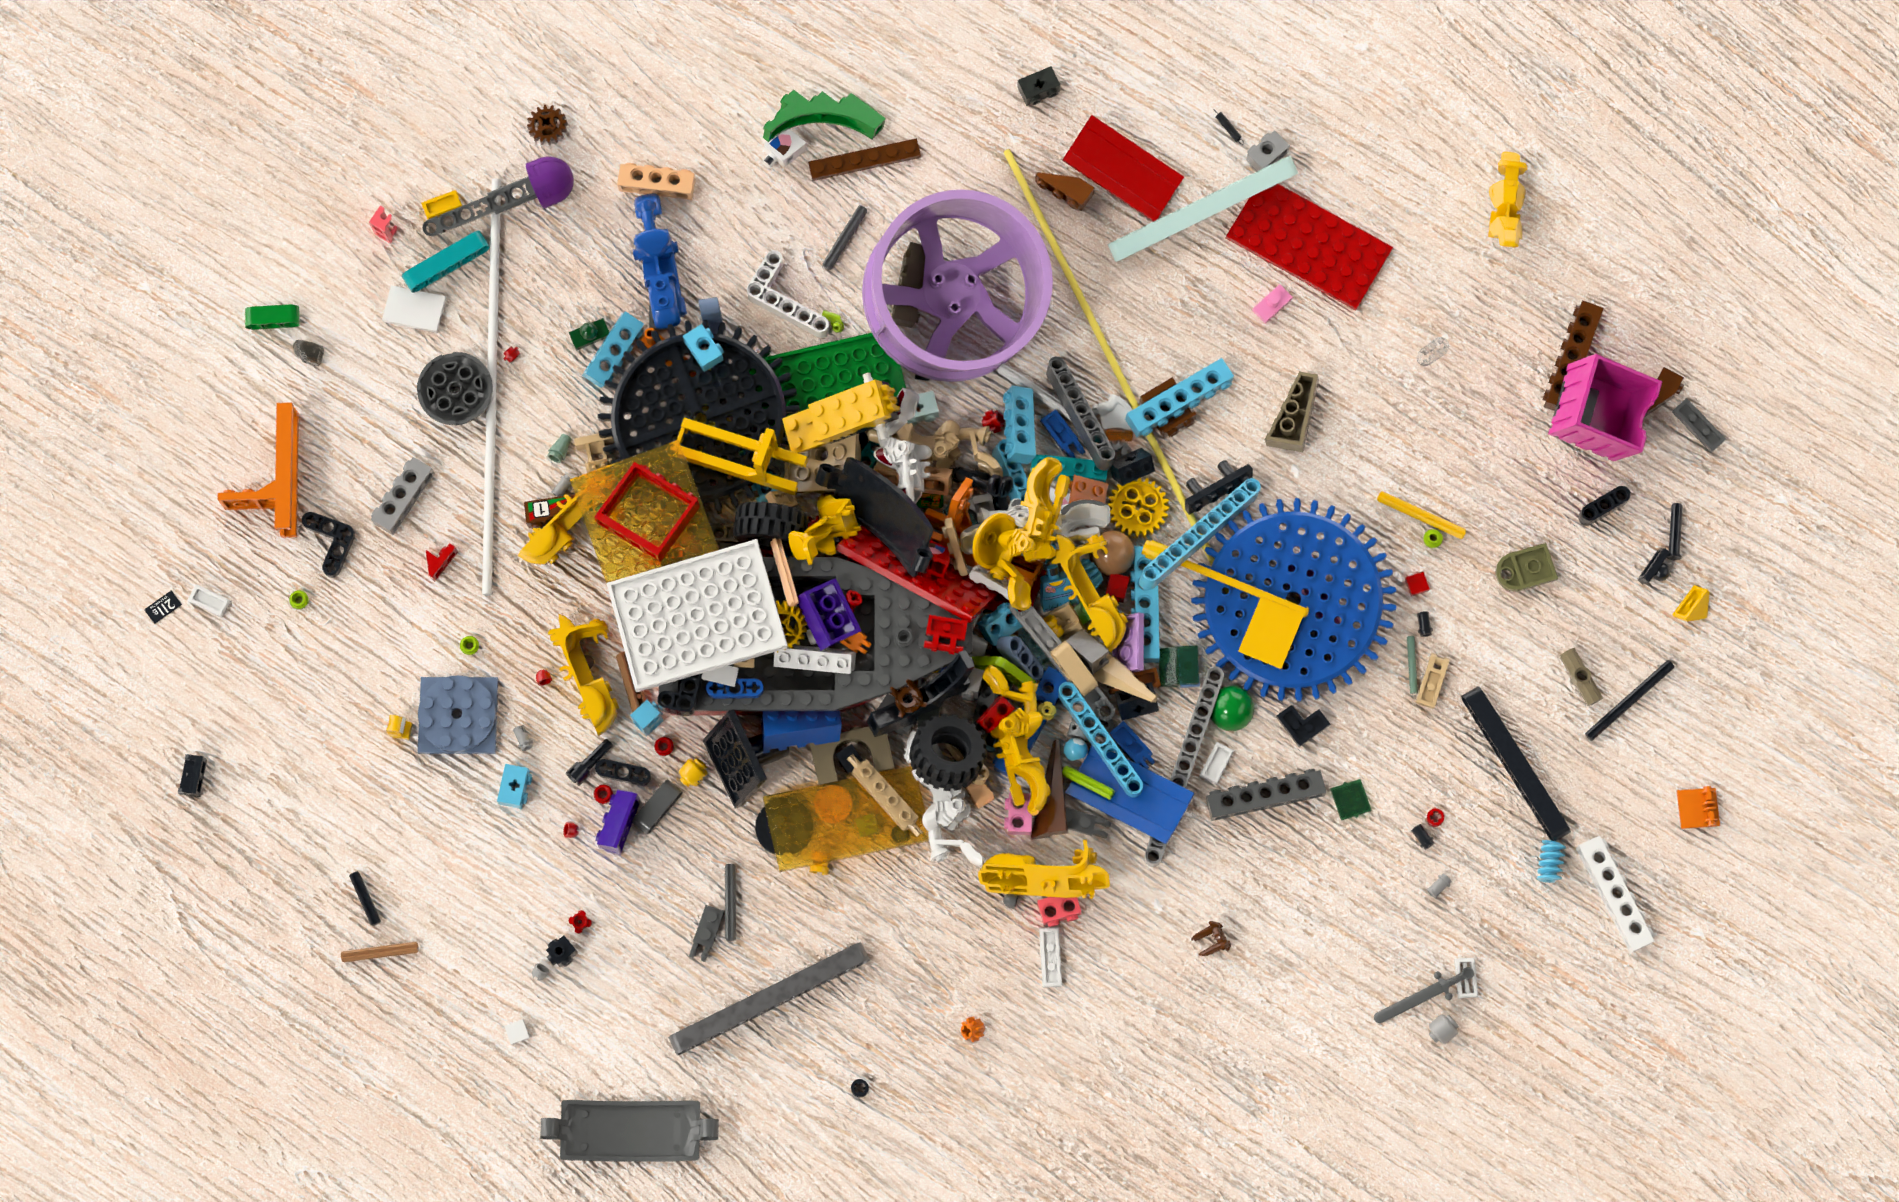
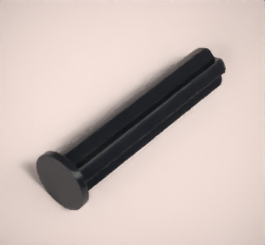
M1673 503L1671 506L1670 553L1667 556L1669 560L1682 559L1680 555L1683 505L1680 503Z

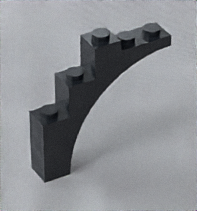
M967 651L959 652L946 669L919 689L923 695V702L927 703L926 707H920L917 711L906 713L903 718L898 717L900 711L896 706V702L871 712L867 723L874 737L913 725L921 714L940 708L946 698L966 692L971 683L969 675L974 668V661ZM912 694L904 697V703L908 704L913 701Z

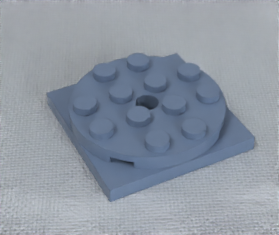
M459 675L421 677L417 753L496 754L498 677H467ZM456 709L462 710V716L458 719L452 717V712Z

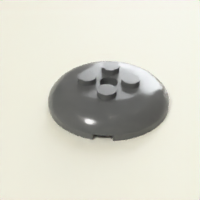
M463 352L439 355L432 359L423 368L417 382V394L422 409L433 420L446 425H462L479 417L489 405L493 392L492 379L486 366L476 357ZM453 388H460V392L451 393Z

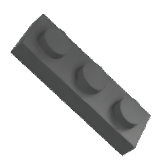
M1687 398L1672 411L1710 453L1725 442L1726 438Z

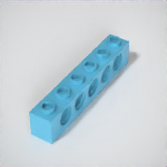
M1221 358L1128 412L1125 420L1137 438L1141 435L1145 437L1153 431V428L1157 426L1162 427L1169 422L1168 419L1181 416L1187 408L1193 409L1204 398L1208 400L1216 394V391L1220 389L1225 390L1230 387L1234 375ZM1208 378L1215 379L1217 383H1210ZM1197 387L1201 392L1195 393L1192 388ZM1176 397H1183L1185 402L1177 401ZM1167 406L1169 411H1162L1160 407ZM1150 415L1154 420L1148 421L1144 416Z
M1134 546V571H1131L1130 579L1131 582H1134V589H1131V601H1135V608H1131V614L1143 613L1144 619L1150 622L1148 627H1144V638L1149 639L1151 642L1149 645L1144 646V663H1159L1158 585L1152 590L1140 588L1139 579L1142 570L1139 568V565H1148L1152 560L1145 558V555L1141 554L1143 546ZM1141 601H1147L1149 602L1150 606L1148 608H1142L1139 603Z

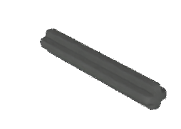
M862 205L857 207L823 261L822 265L827 270L832 269L866 215L867 209Z
M735 864L725 865L726 941L736 940Z

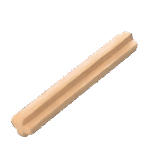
M774 538L770 544L789 607L797 606L799 600L781 539Z

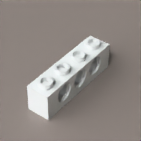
M793 645L794 649L788 647L786 650H779L778 653L777 651L774 652V667L851 674V671L855 670L856 653L852 650L826 648L820 651L819 647Z

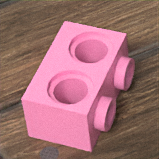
M1009 793V798H1005V810H1009L1008 817H1004V829H1008V835H1031L1032 815L1027 811L1031 793H1023L1025 803L1020 809L1013 806L1011 793ZM1020 819L1023 822V826L1016 828L1012 824L1013 821Z

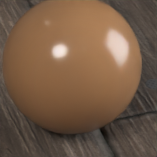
M1109 530L1100 533V536L1103 535L1104 539L1107 540L1108 544L1104 546L1108 549V553L1105 554L1103 549H1098L1097 554L1099 558L1096 559L1093 552L1089 553L1090 561L1094 562L1098 570L1104 575L1123 574L1131 567L1135 558V548L1132 541L1120 531Z

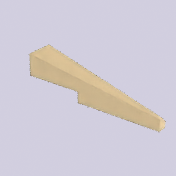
M1110 653L1106 656L1109 663L1092 675L1098 682L1150 702L1156 703L1158 696L1153 694L1144 683L1140 682L1126 666Z

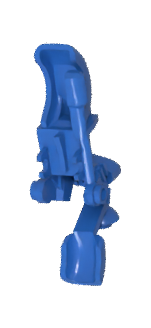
M656 193L641 195L635 198L634 206L636 218L642 219L645 231L635 235L634 245L636 249H633V256L635 261H643L645 288H648L655 327L664 329L668 328L669 324H672L674 327L679 325L681 322L680 318L687 314L685 300L681 296L675 255L679 253L677 241H672L668 229H656L654 220H656V216L662 214L659 195Z

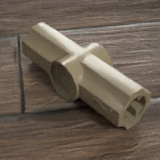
M1575 648L1562 653L1559 657L1571 676L1572 684L1577 687L1587 706L1602 700L1603 696L1594 683L1590 670L1585 667ZM1582 673L1586 678L1585 681H1580L1577 678V674Z

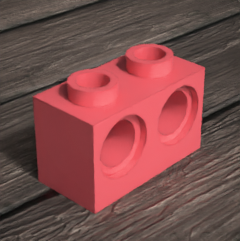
M1047 897L1037 900L1043 926H1057L1060 924L1059 921L1067 919V922L1079 919L1078 916L1081 915V908L1077 897ZM1071 902L1075 908L1073 911H1066L1063 907L1064 904ZM1053 908L1056 914L1053 917H1048L1045 914V910Z

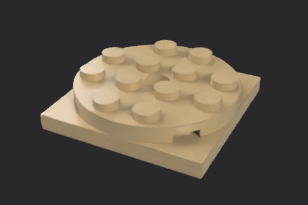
M859 434L800 453L808 458L806 468L785 462L784 479L798 483L797 493L826 494L835 492L834 489H827V487L819 486L815 482L819 466L826 463L843 470L847 457H853L861 461ZM786 445L785 450L791 451L790 446ZM824 451H828V457L823 461L821 455Z

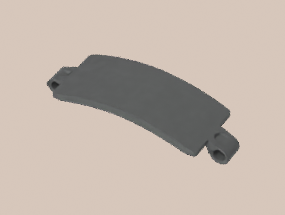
M563 1100L561 1102V1119L541 1118L540 1139L560 1140V1159L567 1161H698L700 1141L718 1140L719 1119H700V1102L692 1100Z

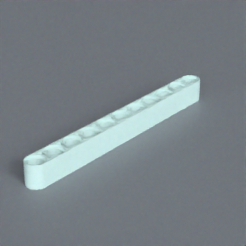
M1291 156L1283 158L1109 243L1108 247L1115 262L1122 260L1298 174L1297 168Z

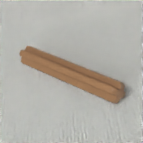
M417 942L342 951L341 960L342 962L418 953L419 946Z

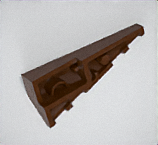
M1059 739L1053 741L1045 774L1051 794L1047 797L1042 810L1035 817L1031 834L1032 840L1050 838L1052 835L1068 834Z

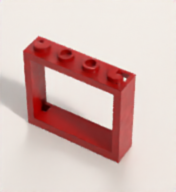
M634 462L594 518L601 527L661 562L696 514L700 505L697 500L698 498L693 496L691 492L686 493L682 491L678 484L674 482L671 484L666 481L663 475L659 473L654 474L646 465H639ZM638 477H641L688 506L659 547L609 518Z

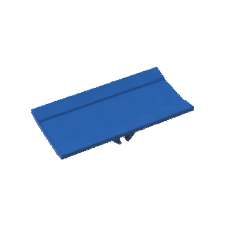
M1091 745L1079 772L1112 788L1115 791L1112 799H1107L1074 781L1071 782L1065 793L1167 844L1187 810L1194 792L1128 760L1143 782L1141 794L1135 798L1129 797ZM1112 751L1106 754L1107 758L1111 760L1117 757L1116 753ZM1124 767L1117 770L1120 775L1128 774V770ZM1131 783L1129 789L1131 791H1138L1139 786L1136 783Z

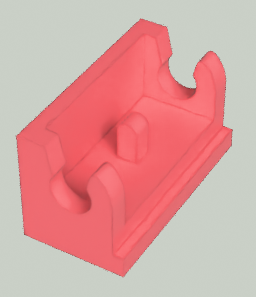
M379 206L370 219L369 224L376 236L391 244L392 238L397 232V226L395 225L391 231L389 230L388 226L392 215L389 214L387 216L385 208Z

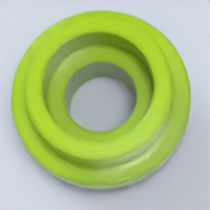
M1435 529L1428 530L1423 537L1424 544L1429 548L1439 547L1443 540L1442 534ZM1430 536H1435L1437 540L1431 541Z
M301 590L294 591L289 597L290 605L298 610L305 608L309 602L308 595ZM301 597L302 602L296 603L297 598Z
M466 636L460 642V649L466 655H473L479 649V642L473 636ZM468 643L473 644L471 649L466 648Z

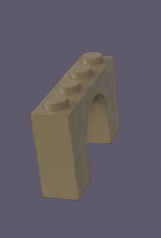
M855 726L847 732H842L841 730L840 741L819 745L809 743L819 788L838 784L834 757L841 746L851 742L860 743L870 751L874 768L880 775L894 772L895 767L887 734L874 737L870 727L861 728V726Z

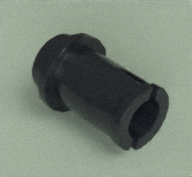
M1429 612L1417 613L1418 633L1421 637L1431 636L1433 628L1430 626Z
M1422 824L1417 825L1411 830L1421 843V848L1426 850L1434 845V838L1428 835Z

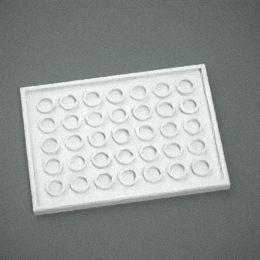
M757 539L607 583L636 692L788 648Z

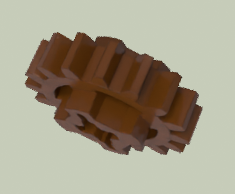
M544 105L542 110L537 107L538 112L532 111L531 115L533 118L529 117L527 119L528 123H530L527 125L528 130H530V137L534 136L535 142L540 139L541 145L545 141L548 142V145H551L553 140L555 143H558L557 138L563 139L562 132H567L565 126L568 123L565 120V114H561L560 108L555 111L554 105H551L550 109H547V106ZM536 122H537L538 125H539V126L537 127V131H536V129H535Z

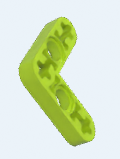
M972 657L974 668L985 670L989 665H992L1000 670L1004 677L1018 688H1021V684L1024 682L1033 681V683H1036L1033 678L1002 657Z

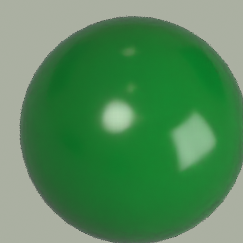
M1238 686L1222 687L1219 690L1210 718L1217 727L1225 731L1241 730L1253 718L1254 702L1249 693Z

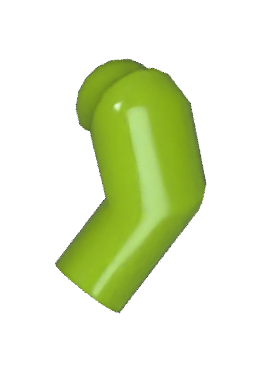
M824 310L822 316L831 323L833 331L836 333L842 332L844 323L841 316Z

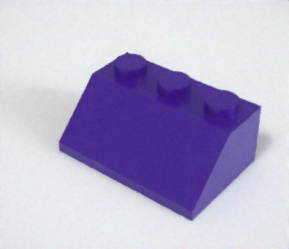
M836 578L798 596V606L805 616V620L820 651L862 631Z
M617 790L616 794H612L609 802L611 808L609 813H605L602 821L604 823L603 829L598 831L595 839L599 848L621 855L633 824L632 820L636 816L641 802L637 793Z

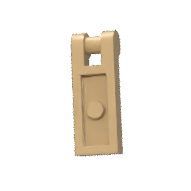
M1431 653L1415 702L1416 704L1431 709L1435 708L1450 661L1449 658L1444 657L1443 659L1437 657V654ZM1434 664L1441 666V669L1433 668Z

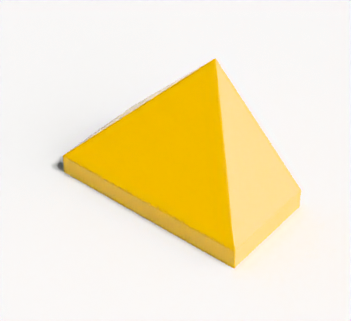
M1694 585L1672 614L1673 617L1687 622L1707 618L1710 592L1707 589Z

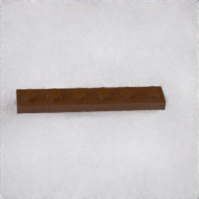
M917 138L813 160L809 161L808 164L812 181L918 159L921 158Z

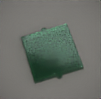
M1361 779L1349 783L1344 782L1343 785L1330 788L1341 821L1352 817L1358 818L1359 815L1372 811Z

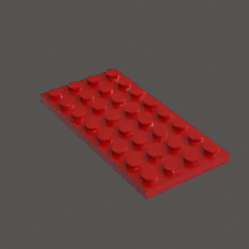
M1276 184L1249 197L1226 235L1227 240L1355 311L1393 250V247L1280 184Z
M862 525L860 526L861 531H857V535L843 539L836 548L838 552L969 623L994 602L1000 594L995 590L988 589L982 582L975 583L970 579L969 574L961 576L959 570H955L954 566L950 563L943 578L921 572L916 577H913L907 572L892 551Z

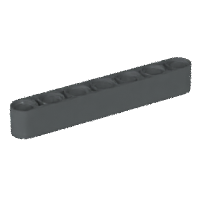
M1058 356L1052 357L1049 360L1046 371L1047 378L1097 468L1103 471L1109 470L1115 457L1112 445L1064 359Z

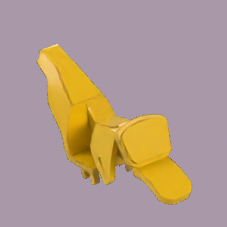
M1502 152L1501 160L1498 162V172L1501 175H1505V178L1490 186L1489 189L1491 201L1497 209L1496 211H1491L1488 237L1499 238L1501 246L1513 248L1519 246V240L1523 237L1520 214H1517V211H1520L1526 195V190L1518 181V176L1524 174L1528 167L1526 163L1520 162V155L1515 152Z
M825 494L818 497L816 507L821 519L806 529L805 533L796 531L789 533V545L797 560L807 559L808 566L812 565L818 551L827 555L836 554L833 537L843 536V539H848L850 536L857 535V531H861L854 513L855 507L850 499H835L833 496H825Z

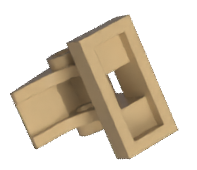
M598 433L575 438L574 443L577 451L586 449L588 463H585L587 474H591V471H598L603 478L610 476V469H612L610 463L612 459L608 458L607 454H604L603 447L613 444V437L600 438ZM603 454V459L593 461L592 455Z

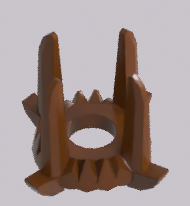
M907 679L906 683L908 686L898 691L890 687L892 693L889 694L895 697L896 706L900 711L898 717L903 718L906 713H912L920 707L927 706V703L923 702L922 692L918 689V680L913 682ZM906 694H912L913 701L911 703H904L903 699Z
M1209 921L1210 926L1196 933L1191 938L1192 941H1197L1213 934L1212 937H1215L1213 940H1216L1217 943L1198 954L1200 956H1208L1225 949L1228 952L1231 947L1230 940L1227 941L1221 929L1223 927L1222 924L1215 921Z

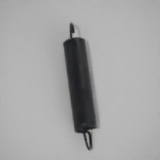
M1222 112L1217 113L1215 118L1234 141L1239 142L1242 140V136Z

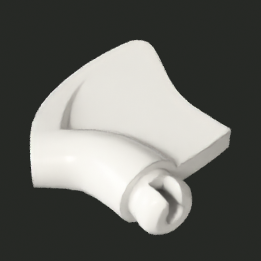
M1112 394L1108 401L1092 406L1094 415L1100 414L1103 430L1121 428L1133 432L1125 420L1126 414L1132 411V408L1121 397Z

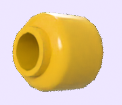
M689 758L679 769L680 781L687 787L690 785L698 786L708 774L706 764L698 758Z

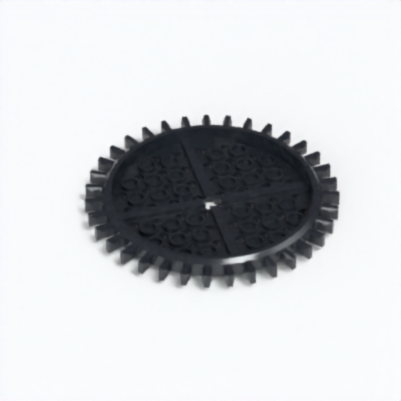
M689 320L685 321L684 325L686 333L692 330ZM703 320L702 325L704 328H709L708 321ZM725 322L720 323L717 334L712 333L714 336L712 340L715 344L719 343L724 351L722 353L723 361L715 365L713 370L705 372L702 370L683 340V335L685 334L676 335L675 328L672 324H669L668 333L670 338L661 341L659 334L654 330L651 334L653 341L656 343L655 345L647 348L644 342L638 340L636 343L642 354L634 358L627 351L623 353L624 358L631 365L627 370L617 365L612 367L613 371L622 377L619 384L606 380L604 383L606 388L615 391L614 398L600 397L599 399L601 404L612 406L611 413L598 414L599 421H611L612 427L598 431L600 438L613 437L615 441L614 444L603 447L604 454L618 451L620 458L610 463L612 470L618 469L624 464L629 470L631 465L636 462L639 465L650 466L652 473L663 475L666 481L669 476H673L674 480L667 482L678 484L682 491L686 493L691 492L693 496L698 498L697 500L700 505L698 513L700 516H704L705 513L704 503L714 502L717 514H721L722 505L720 500L730 498L732 506L737 509L739 501L735 495L742 491L746 493L747 498L753 501L755 499L754 493L749 487L754 482L735 476L733 479H728V474L710 468L705 469L703 466L673 457L671 452L676 443L673 437L679 435L683 419L692 420L696 413H702L707 417V421L704 424L714 423L716 428L737 433L759 441L762 433L765 434L766 428L774 430L778 447L781 448L782 444L789 446L788 439L785 437L786 431L782 418L787 417V414L800 412L799 405L786 406L785 399L797 396L796 388L782 391L781 384L792 379L790 373L788 372L777 377L773 372L783 365L781 358L768 364L764 359L771 353V347L767 345L760 353H757L753 350L758 341L757 336L753 335L747 344L740 342L739 339L742 336V328L740 327L735 330L732 338L724 336L726 331ZM703 344L700 349H708L709 345ZM685 355L690 356L688 360L683 359ZM731 359L732 363L726 364L725 361ZM671 361L672 365L666 366V362ZM654 368V371L649 373L648 369ZM751 370L756 371L754 375H751L749 372ZM696 372V376L691 377L690 373ZM737 376L738 380L732 381V377ZM677 378L678 382L672 383V379ZM716 382H718V383L721 384V385H720L719 387H717V388L714 387V384H715ZM657 384L661 386L658 390L654 389V386ZM762 387L763 389L762 391L757 392L756 388ZM702 389L703 391L701 394H697L696 390ZM638 391L643 392L641 396L636 395ZM744 393L745 396L743 398H739L738 394ZM680 395L685 396L683 400L678 399ZM723 399L727 401L724 405L720 404V401ZM663 401L667 402V405L664 407L660 406V403ZM768 404L769 407L767 409L762 408V405ZM703 406L709 407L707 411L702 410ZM644 408L649 409L647 413L642 412ZM750 410L751 414L745 415L744 412ZM690 412L691 416L685 417L684 414ZM630 414L631 418L625 419L624 416ZM729 416L733 417V420L730 422L726 420ZM671 418L673 422L668 424L666 423L667 419ZM770 421H775V425L770 426L768 423ZM654 425L655 429L649 430L648 427ZM752 427L757 428L756 432H751L750 430ZM636 431V436L633 437L630 435L631 432ZM691 431L683 435L684 439L680 446L696 451L699 446H702L704 448L703 451H700L702 453L721 459L727 457L728 461L755 469L754 462H752L754 451L723 441L720 445H716V439L697 433L691 434ZM661 442V446L655 447V443ZM639 448L643 449L641 454L637 453ZM741 450L746 451L744 456L739 455ZM771 457L766 472L769 471L772 475L780 477V470L772 465L776 458ZM663 459L668 460L666 464H661ZM686 470L692 471L690 475L685 474ZM641 477L637 478L639 482L632 490L633 494L637 496L645 486L651 490L647 498L649 505L655 502L658 495L666 497L663 503V509L666 512L670 510L673 500L679 501ZM714 480L716 481V484L714 486H711L709 484L710 481ZM760 485L765 490L769 489V487ZM697 487L698 491L692 492L691 489ZM681 503L680 506L681 514H683L688 507L684 503Z

